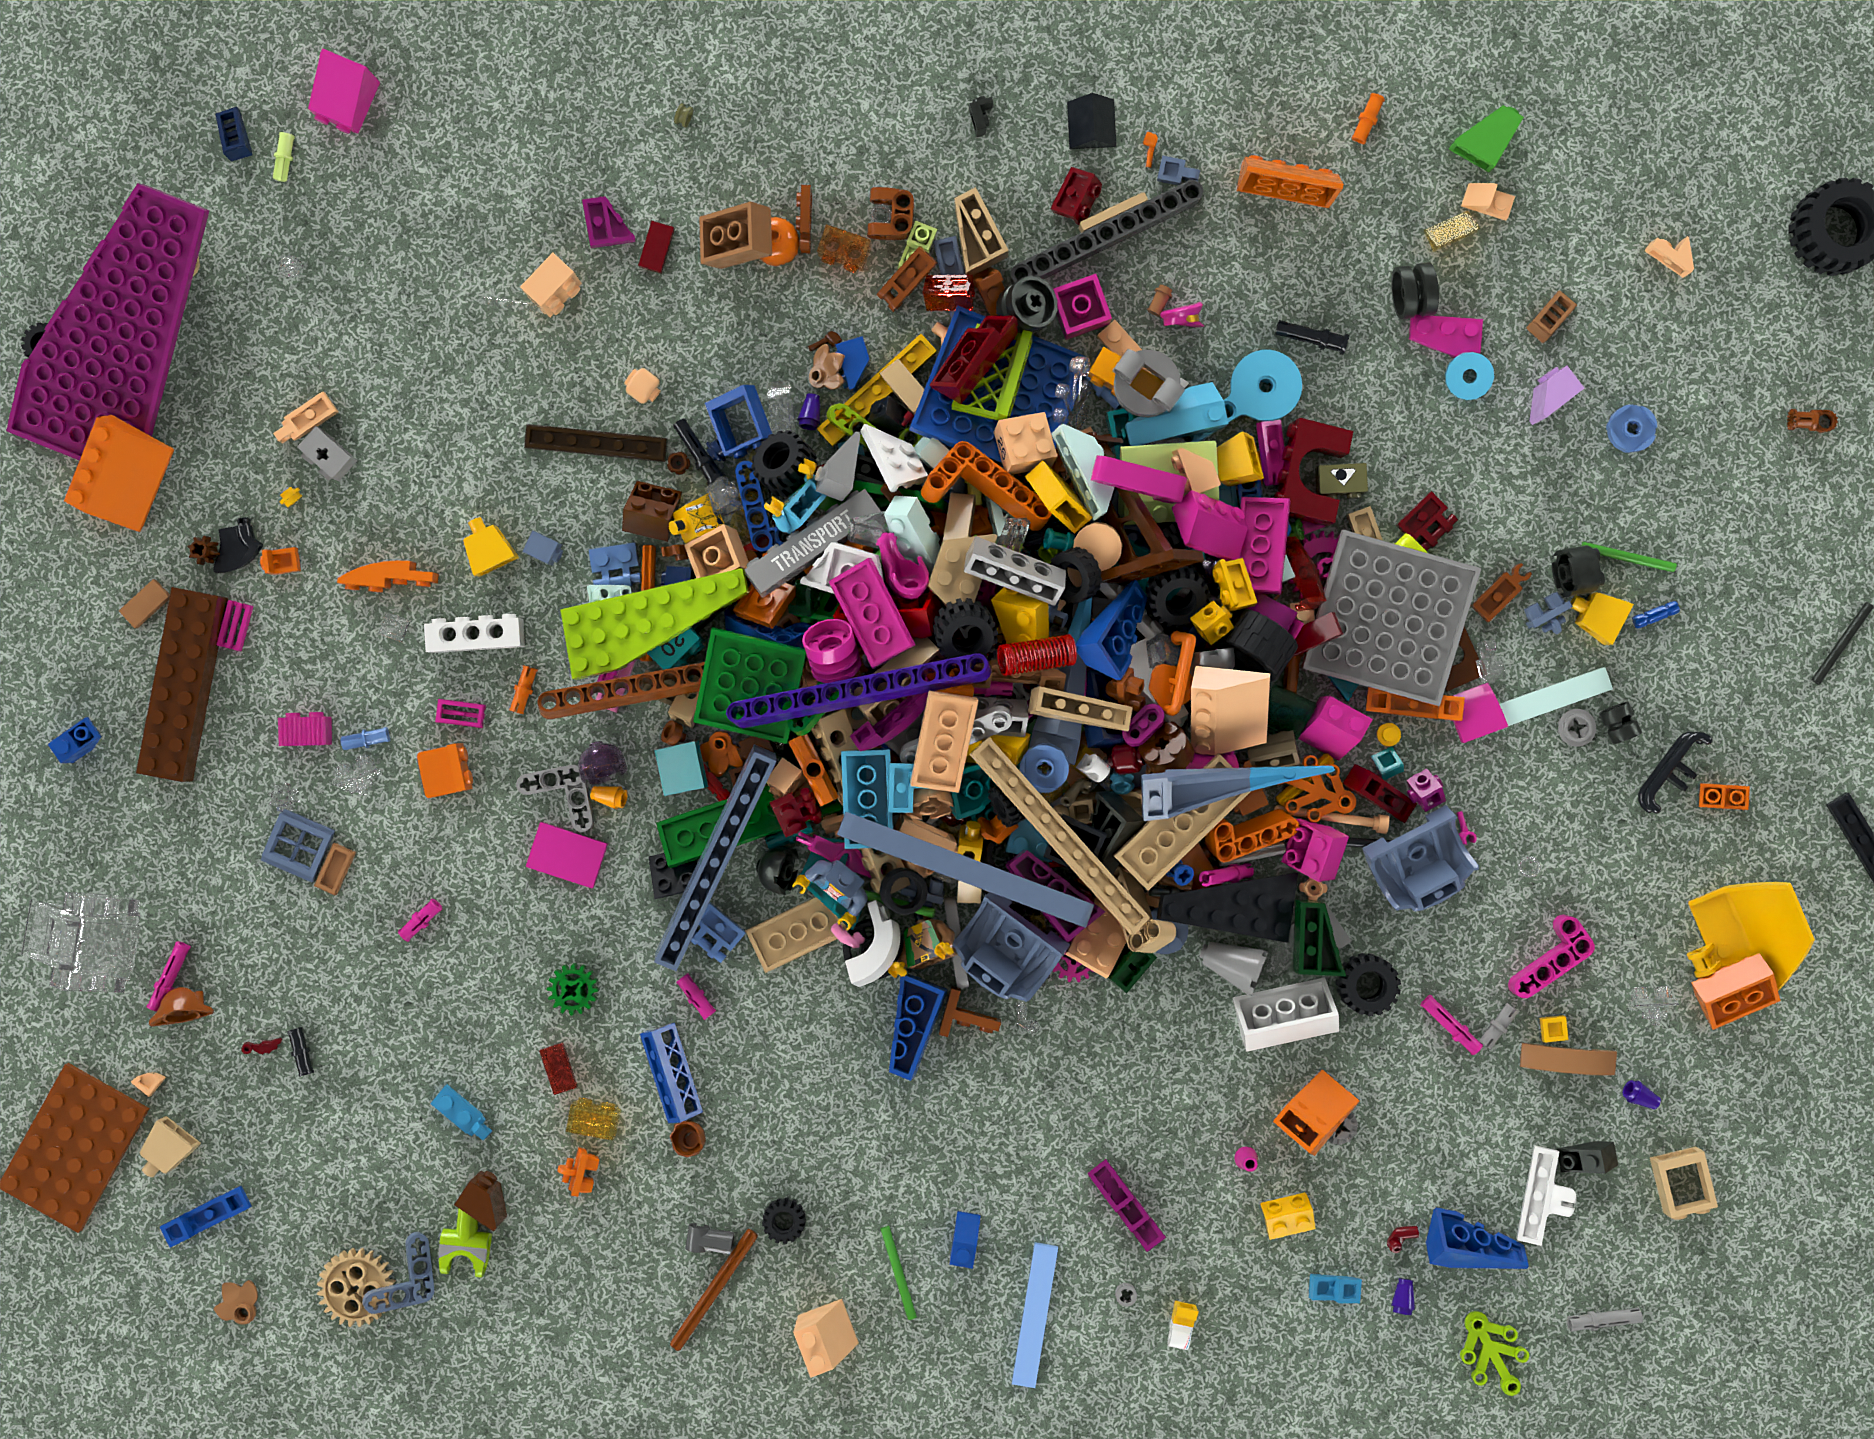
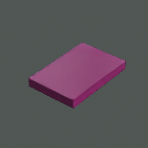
M540 822L526 867L593 889L608 843Z

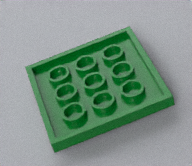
M712 628L693 722L788 744L791 732L788 727V720L749 728H739L727 718L726 710L735 701L800 689L807 656L805 649ZM792 701L786 702L783 706V710L789 709L792 705ZM763 706L759 714H765L768 706ZM744 710L737 713L736 720L744 716Z

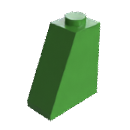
M1503 105L1456 138L1450 145L1449 150L1490 172L1496 166L1524 117L1515 108Z

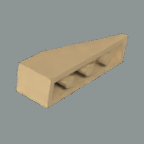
M1039 686L1031 690L1027 713L1058 720L1129 731L1133 707Z

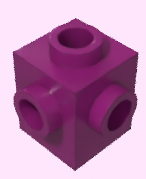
M1428 769L1406 780L1409 787L1407 791L1409 798L1413 803L1417 802L1425 812L1446 801L1441 779L1437 775L1433 776Z

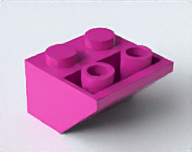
M1296 819L1299 823V828H1296L1297 833L1289 838L1286 852L1281 862L1318 882L1335 880L1349 836L1330 826Z

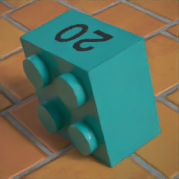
M690 628L662 646H657L647 652V654L663 670L688 665L686 660L690 656H697L704 649L703 643L706 640L693 628Z

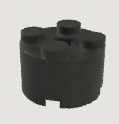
M1584 545L1558 550L1554 553V556H1557L1556 562H1552L1554 583L1557 589L1561 588L1564 593H1561L1563 597L1592 593L1597 591L1599 586L1604 585L1605 577L1600 569L1599 561L1601 556L1597 548Z

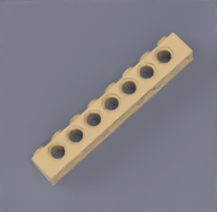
M845 709L826 712L811 730L815 738L819 739L822 747L820 748L821 756L828 763L830 768L828 771L829 777L836 784L838 800L843 805L842 765L839 763L841 751L859 749L850 738L853 730ZM833 731L837 733V740L834 743L830 739ZM860 848L863 855V866L869 871L872 878L870 880L871 887L874 892L880 894L881 881L891 870L904 868L902 860L878 850L874 853L872 848ZM886 863L887 870L882 874L881 866ZM902 877L896 880L891 888V894L911 885L909 878Z

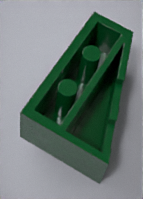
M1295 900L1293 971L1298 975L1346 976L1339 956V949L1334 939V932L1326 904L1321 901Z

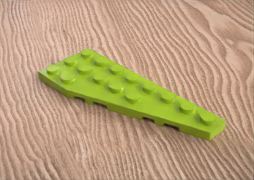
M740 568L560 609L572 679L578 680L622 670L627 667V664L642 658L647 652L657 646H662L692 628V625L707 619L712 613L722 607H727L747 595L749 589L745 570Z

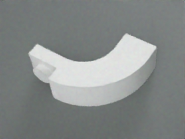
M877 900L867 903L874 926V939L871 946L863 954L845 961L851 984L858 987L880 978L890 968L899 950V924L890 919L888 908Z

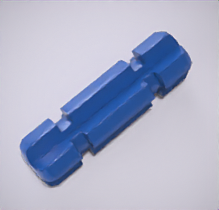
M1676 601L1669 602L1632 617V622L1635 628H1642L1647 626V624L1667 618L1668 615L1672 616L1679 613L1680 608Z

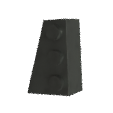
M1114 791L1096 792L1095 799L1097 804L1095 812L1090 815L1089 821L1092 822V827L1107 833L1097 858L1114 875L1120 864L1114 857V854L1141 829L1145 821L1119 794Z

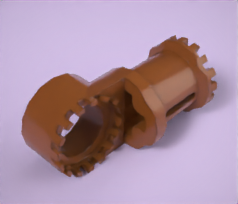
M1791 409L1787 415L1789 418L1787 419L1789 421L1787 422L1788 430L1808 428L1809 431L1825 433L1835 429L1838 423L1836 413L1834 414L1830 410L1800 412L1796 409ZM1822 415L1830 419L1828 428H1823L1819 424V418Z

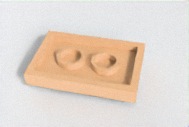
M1095 897L1094 903L1102 908L1105 913L1073 938L1065 955L1107 979L1127 941L1120 922Z

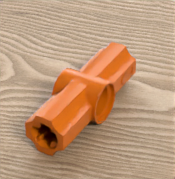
M808 734L788 741L820 807L839 798ZM810 763L819 764L821 771L817 776H811L807 773V766Z

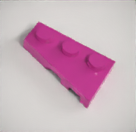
M1415 315L1414 318H1410L1409 340L1443 352L1453 358L1465 352L1481 354L1483 319Z

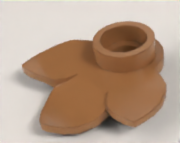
M827 344L820 346L815 352L813 367L809 373L810 384L815 388L826 387L830 390L839 388L844 383L843 377L838 372L843 364L845 355L836 352L830 353Z
M251 1280L246 1281L242 1287L232 1282L223 1283V1302L214 1307L215 1313L225 1321L234 1320L236 1323L243 1325L250 1323L256 1316L254 1304L258 1299V1291L255 1284ZM245 1308L248 1311V1315H243L241 1309Z

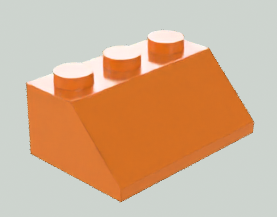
M1760 953L1746 957L1738 963L1725 966L1711 975L1700 977L1696 981L1691 982L1695 996L1713 1030L1781 1001L1774 973Z

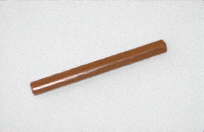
M747 1229L671 1340L670 1346L676 1351H680L757 1239L758 1234L755 1231Z

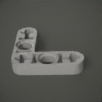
M567 765L521 775L517 779V790L524 795L565 788L573 828L579 832H585L593 827L594 816L585 772L581 766ZM572 768H574L575 772H579L580 776L576 777V782L572 778L563 779L565 784L562 785L560 770H563L562 775L570 774ZM548 773H553L557 777V782L552 787L545 783V776ZM536 775H540L539 783L542 789L539 790V785L531 786L530 791L522 787V783L526 781L525 778H528L529 781L538 780ZM577 791L582 792L585 796V800L581 805L575 804L572 800L573 794ZM586 806L587 811H582L584 818L589 819V822L583 828L582 824H577V820L581 818L580 812L575 813L574 809Z

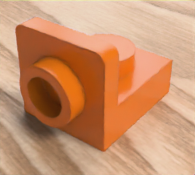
M998 815L990 821L979 817L977 821L981 825L980 834L986 840L990 839L997 844H1000L1019 827L1018 823L1011 827H1006L997 818Z

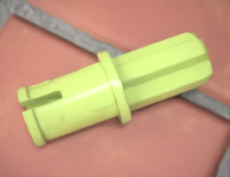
M284 132L279 133L277 152L274 153L276 160L273 179L281 182H286L288 178L290 161H293L291 154L295 139L294 135Z

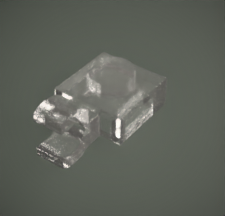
M1495 640L1477 643L1482 658L1476 660L1481 683L1506 678L1501 654L1495 656Z

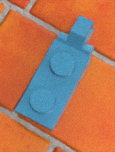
M448 1084L444 1086L430 1103L470 1136L475 1134L480 1139L485 1140L492 1132L490 1128L483 1124L486 1120L482 1116L483 1114Z

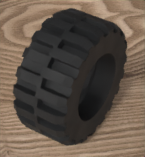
M1846 177L1838 178L1815 189L1796 205L1797 210L1792 212L1790 218L1794 223L1789 225L1788 233H1793V238L1789 240L1791 247L1796 246L1798 251L1794 254L1797 258L1803 257L1805 259L1803 265L1807 268L1815 266L1814 272L1822 274L1827 271L1828 276H1836L1838 274H1848L1874 260V190L1872 189L1874 185L1869 182L1861 184L1862 180L1852 178L1849 181ZM1829 207L1843 209L1854 219L1857 227V236L1852 247L1842 246L1833 241L1828 235L1825 228V215Z

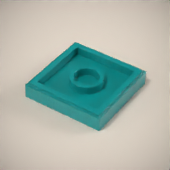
M699 741L654 750L664 796L708 787Z

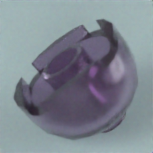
M602 741L591 743L583 751L578 761L580 777L584 783L585 780H589V784H601L613 780L608 776L621 772L622 776L627 771V765L621 750L612 744L603 743Z

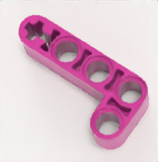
M1096 455L1091 481L1152 496L1156 501L1175 504L1182 502L1187 478L1115 458Z
M1559 915L1554 919L1553 929L1562 942L1510 978L1508 988L1514 995L1521 998L1532 997L1594 952L1595 945L1593 940L1576 918L1568 915ZM1569 920L1570 929L1564 932L1562 929L1563 923ZM1583 940V949L1581 951H1577V942ZM1563 953L1565 956L1564 962L1558 965L1557 957ZM1544 967V976L1542 978H1538V969ZM1520 982L1525 983L1523 991L1519 990L1521 988Z

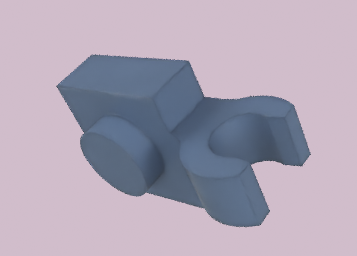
M1163 155L1157 181L1179 186L1181 179L1186 182L1190 180L1198 181L1200 170L1184 167L1186 160Z

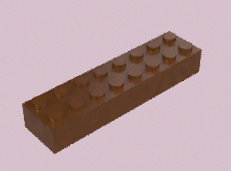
M171 588L137 764V774L179 782L193 781L219 648L216 644L227 606V597Z

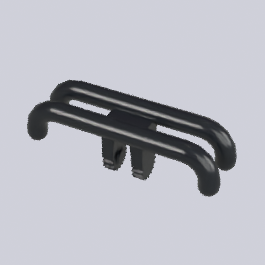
M1686 732L1677 738L1639 790L1638 802L1646 812H1653L1655 814L1661 812L1660 805L1655 801V795L1666 780L1682 791L1688 789L1686 783L1672 772L1676 769L1686 777L1694 780L1697 774L1683 764L1681 759L1694 742L1699 745L1703 743L1709 745L1713 741L1712 737L1704 732Z

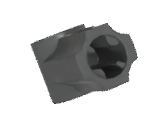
M697 1223L689 1224L685 1246L687 1251L695 1253L712 1251L731 1254L734 1232L710 1229L708 1225H704V1227L696 1226Z

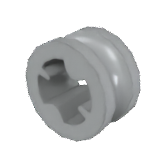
M1122 1283L1117 1286L1115 1290L1117 1302L1125 1307L1133 1305L1137 1300L1135 1287L1130 1283ZM1126 1289L1127 1292L1129 1290L1132 1291L1130 1293L1131 1298L1128 1300H1126L1125 1297L1123 1299L1120 1298L1122 1296V1290Z

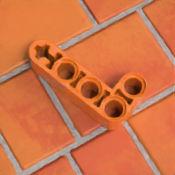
M1283 809L1273 810L1234 826L1223 818L1204 836L1206 848L1221 862H1229L1294 836L1297 833L1296 828H1299V823Z

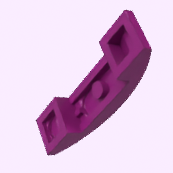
M926 676L925 681L930 682V680ZM928 692L908 696L874 726L867 721L852 733L850 738L860 752L889 741L913 723L926 707Z

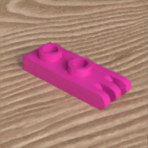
M1281 419L1256 423L1265 486L1279 485L1280 483L1277 482L1279 471L1283 469L1284 460H1282V453L1285 448Z

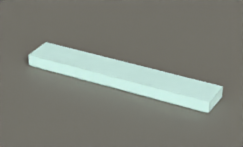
M1601 667L1499 703L1508 726L1607 692L1613 688L1606 668Z

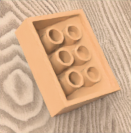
M1195 666L1191 686V745L1194 753L1217 755L1218 753L1223 754L1267 743L1270 692L1269 673Z

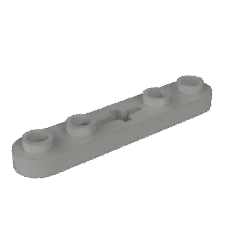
M998 705L977 713L969 745L1008 729L1012 724L1011 711L1005 706ZM919 738L901 747L900 760L902 763H914Z

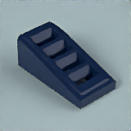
M234 107L216 113L223 154L230 161L253 155L239 108ZM235 119L233 122L224 124L225 120ZM235 127H236V130H233V131H230V132H227V131H226V130H229V129H232V128H235ZM236 137L239 138V139L234 140V141H231V142L229 141V139H232V138H236Z

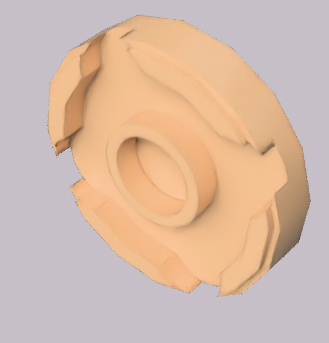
M1095 522L1079 530L1074 539L1073 548L1080 547L1081 549L1088 550L1087 552L1091 553L1099 563L1098 566L1101 571H1104L1117 563L1122 553L1123 544L1115 528L1106 523Z

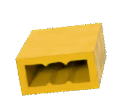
M1043 460L1025 476L1047 509L1074 534L1093 518L1069 484Z

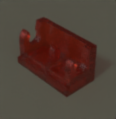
M973 275L926 276L922 290L926 311H955L957 305L973 311L972 297H975Z

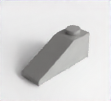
M856 431L823 467L820 466L815 475L817 492L843 501L853 489L860 432Z

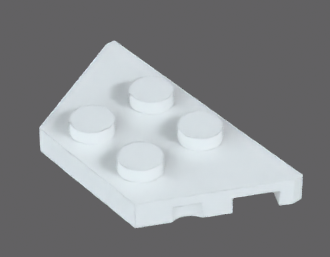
M867 424L863 425L860 432L890 492L897 491L898 487L902 485L904 488H908L913 484L918 485L925 482L928 474L912 444Z
M831 542L824 550L823 556L815 561L814 567L806 576L802 577L800 583L834 594L828 581L867 558H872L883 579L880 558L877 554L837 542Z

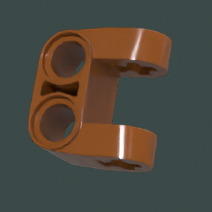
M887 187L871 188L870 202L879 205H892L891 223H869L867 237L877 240H906L913 228V195L908 190ZM901 199H906L910 202L906 208H901L897 205ZM903 222L908 225L905 231H898L896 229V225Z

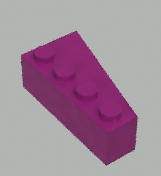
M1022 850L1005 864L1014 875L1094 904L1087 926L1105 913L1102 908L1070 885L1069 882L1060 877L1028 850ZM1042 912L1060 937L1067 942L1085 929V927Z

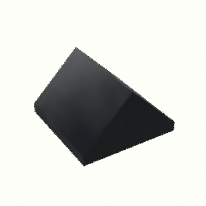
M1090 93L1067 102L1069 149L1116 147L1114 99Z

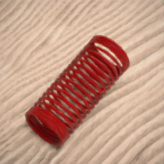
M1070 634L1015 642L1014 644L999 645L997 650L998 665L1004 676L1014 675L1015 673L1023 674V672L1027 673L1032 670H1048V668H1057V666H1071L1076 663L1077 648Z

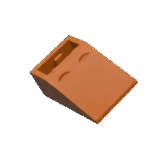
M1321 1070L1283 1108L1273 1122L1307 1152L1315 1156L1360 1100L1324 1070Z

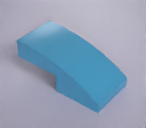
M1310 1274L1308 1297L1311 1300L1360 1303L1362 1279L1347 1276Z

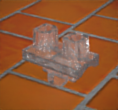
M367 754L357 757L356 763L358 768L354 770L351 769L349 764H341L335 767L336 778L332 779L334 786H339L342 791H349L350 794L358 792L361 796L367 795V787L373 785L372 779L383 775L381 769L374 764L371 757Z
M1669 986L1654 988L1655 999L1648 998L1647 987L1633 988L1631 990L1632 1001L1628 1003V1011H1649L1642 1012V1019H1649L1652 1026L1659 1025L1662 1018H1668L1667 1011L1660 1010H1671L1673 1006L1679 1005L1678 998H1672Z

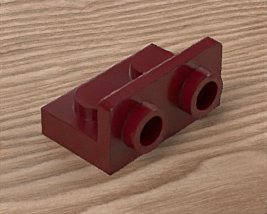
M1071 167L1050 209L1055 214L1073 219L1080 226V222L1089 217L1091 207L1101 193L1102 183L1095 174Z

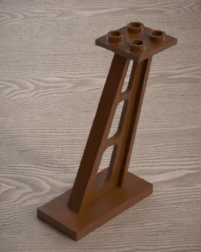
M1097 432L1086 433L1095 437L1097 443L1103 448L1104 456L1116 459L1110 448L1122 444V438L1112 437V434L1097 435ZM1116 488L1129 510V515L1119 518L1110 500L1107 512L1100 517L1102 523L1115 528L1123 544L1122 553L1118 559L1120 566L1101 571V583L1129 584L1132 580L1139 581L1204 561L1203 551L1172 549L1139 494ZM1133 520L1137 524L1151 549L1149 554L1141 557L1135 554L1123 528L1124 523Z

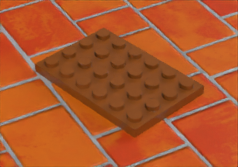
M65 1064L1 1178L0 1189L73 1231L81 1232L150 1108L72 1064Z

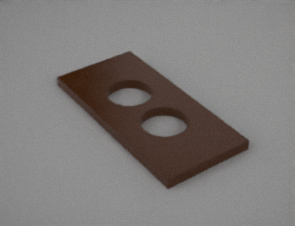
M1465 627L1463 628L1458 645L1462 648L1464 657L1459 664L1452 665L1445 688L1447 692L1486 675Z

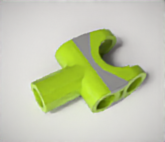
M459 1208L456 1229L443 1228L440 1236L438 1253L440 1273L449 1274L452 1258L463 1255L468 1257L473 1263L475 1277L483 1278L490 1256L492 1233L478 1232V1221Z

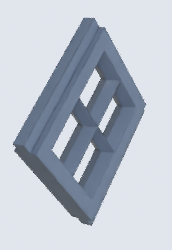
M283 808L262 853L261 861L307 881L314 882L336 830ZM285 824L302 830L297 842L281 836ZM306 832L322 839L317 851L301 844ZM278 840L295 846L290 858L274 852ZM299 849L315 855L311 867L294 860Z

